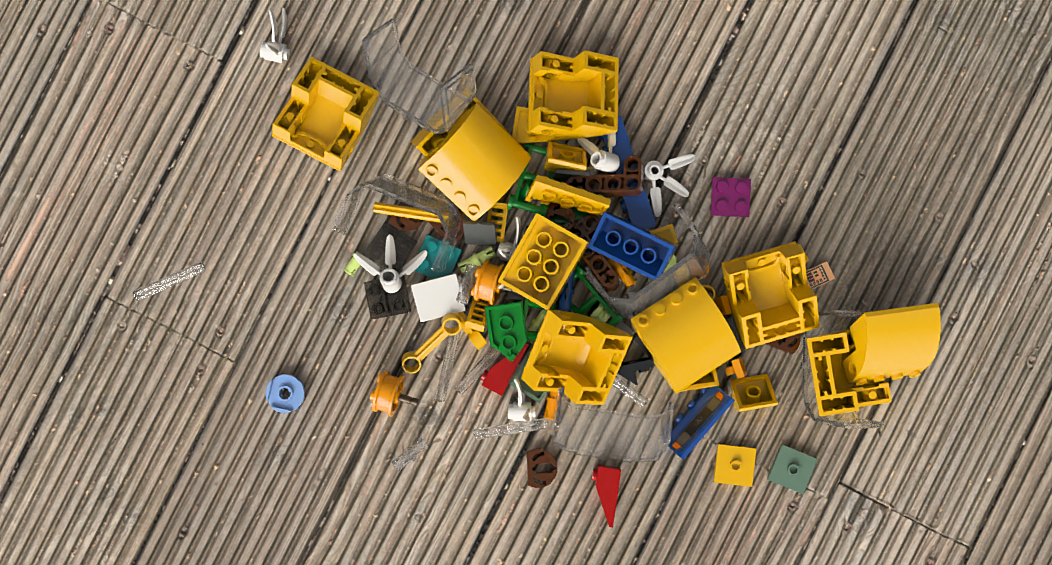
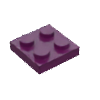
M712 177L710 216L749 217L751 179Z

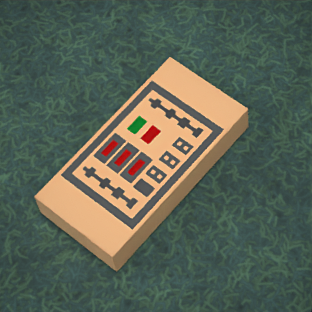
M827 261L806 270L807 284L811 289L835 279Z

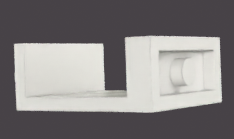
M455 271L451 275L420 283L419 281L411 283L421 322L440 318L448 313L466 311L465 305H468L466 294L461 293L460 287H463L461 275L457 276Z

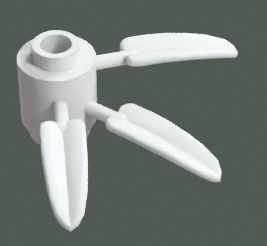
M282 8V27L277 43L275 42V36H277L276 17L273 10L268 9L272 24V41L262 42L260 57H264L265 60L284 63L290 56V49H287L286 44L281 43L282 38L285 37L287 27L286 10Z
M616 133L608 134L609 152L599 150L595 144L585 138L577 139L578 143L591 155L590 162L592 166L585 170L590 172L589 175H596L597 169L614 173L619 168V157L612 153V146L616 145Z
M694 154L670 159L668 164L663 166L658 161H650L643 164L645 168L644 179L652 181L653 188L650 189L655 217H659L662 210L661 189L656 187L655 180L660 178L664 181V186L683 197H688L689 192L683 185L670 176L665 178L662 175L665 168L669 167L671 170L693 162L696 158Z
M515 217L516 237L514 244L500 242L496 257H500V260L509 262L518 246V240L521 236V220L519 217ZM503 284L498 286L499 289L505 287Z
M390 234L387 236L385 247V264L388 265V269L381 272V268L360 253H354V258L363 268L374 276L380 275V282L388 293L397 292L402 285L400 277L405 273L410 275L427 256L426 250L420 252L403 266V271L398 274L396 270L392 269V264L396 263L394 238Z
M515 378L518 402L508 404V419H513V421H531V417H535V406H531V402H525L526 394L522 393L520 381Z

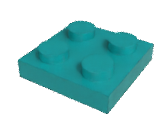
M426 235L419 253L426 250L427 256L415 271L432 279L451 275L462 250Z

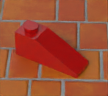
M526 343L513 362L505 356L494 364L489 371L485 369L480 378L483 381L482 386L502 396L529 344Z
M597 464V468L593 469L592 480H595L594 483L608 525L613 528L621 469L620 467Z

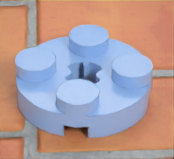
M291 374L277 376L267 385L266 399L277 412L288 413L296 410L305 399L304 383ZM284 388H287L288 392L291 393L290 397L287 396L288 399L283 398V394H281V390L284 391Z

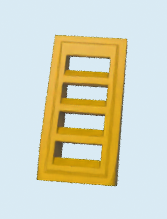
M496 202L488 210L487 222H495L497 225H502L501 229L496 228V232L501 233V236L496 237L497 242L504 243L508 204ZM493 208L504 210V212L497 213L492 212ZM492 216L503 217V220H491Z
M473 298L465 327L484 332L487 322L485 309L475 306L486 307L492 305H490L489 301L486 304L475 301ZM474 311L484 313V315L474 313ZM472 316H473V317H476V318L483 319V320H482V321H479V320H476V319H472Z

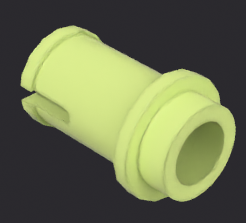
M353 253V257L343 269L351 276H354L361 266L354 258Z

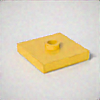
M717 444L713 482L752 487L756 448Z

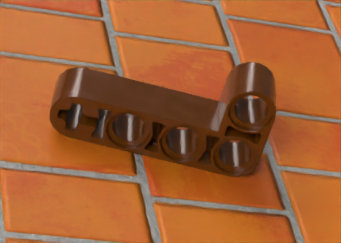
M631 155L624 161V174L572 176L567 180L566 184L584 190L586 188V191L604 197L639 196L644 191L645 168L638 156ZM638 163L639 165L636 169H630L632 164ZM638 182L637 187L629 188L631 183ZM595 183H600L597 189L592 190V186ZM613 183H619L617 188L610 189Z
M594 214L585 216L575 223L571 233H581L580 238L590 243L600 222L598 216ZM590 222H597L596 227H587ZM594 250L588 255L583 254L581 258L607 291L617 290L620 285L618 275L604 256ZM598 262L604 263L603 268L600 270L594 268ZM606 273L609 276V278L614 281L613 284L607 282V279L605 277Z

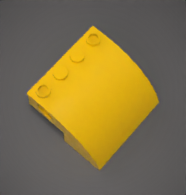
M586 50L575 58L540 51L533 58H530L528 132L573 138L616 133L618 131L619 58Z
M311 56L292 83L291 98L274 121L272 136L341 171L370 120L380 92Z
M477 102L450 127L448 136L421 160L418 170L472 221H476L510 189L526 168L531 155Z
M795 241L721 263L725 289L733 319L746 349L820 327L817 295L807 284L804 252Z
M696 277L630 319L632 328L653 356L654 364L675 394H678L741 352L737 340L724 316Z
M931 303L865 312L849 327L856 350L842 362L848 384L856 383L859 386L868 383L867 381L879 383L885 381L886 378L898 380L906 375H909L910 378L921 375L920 372L931 364L938 350L941 332L939 304Z
M548 309L520 379L534 391L563 392L575 404L604 405L633 337L610 324L592 317L568 311Z
M850 328L806 338L819 416L859 411V407L892 402L888 382L874 383V381H867L868 383L859 386L856 383L848 384L842 362L856 350Z

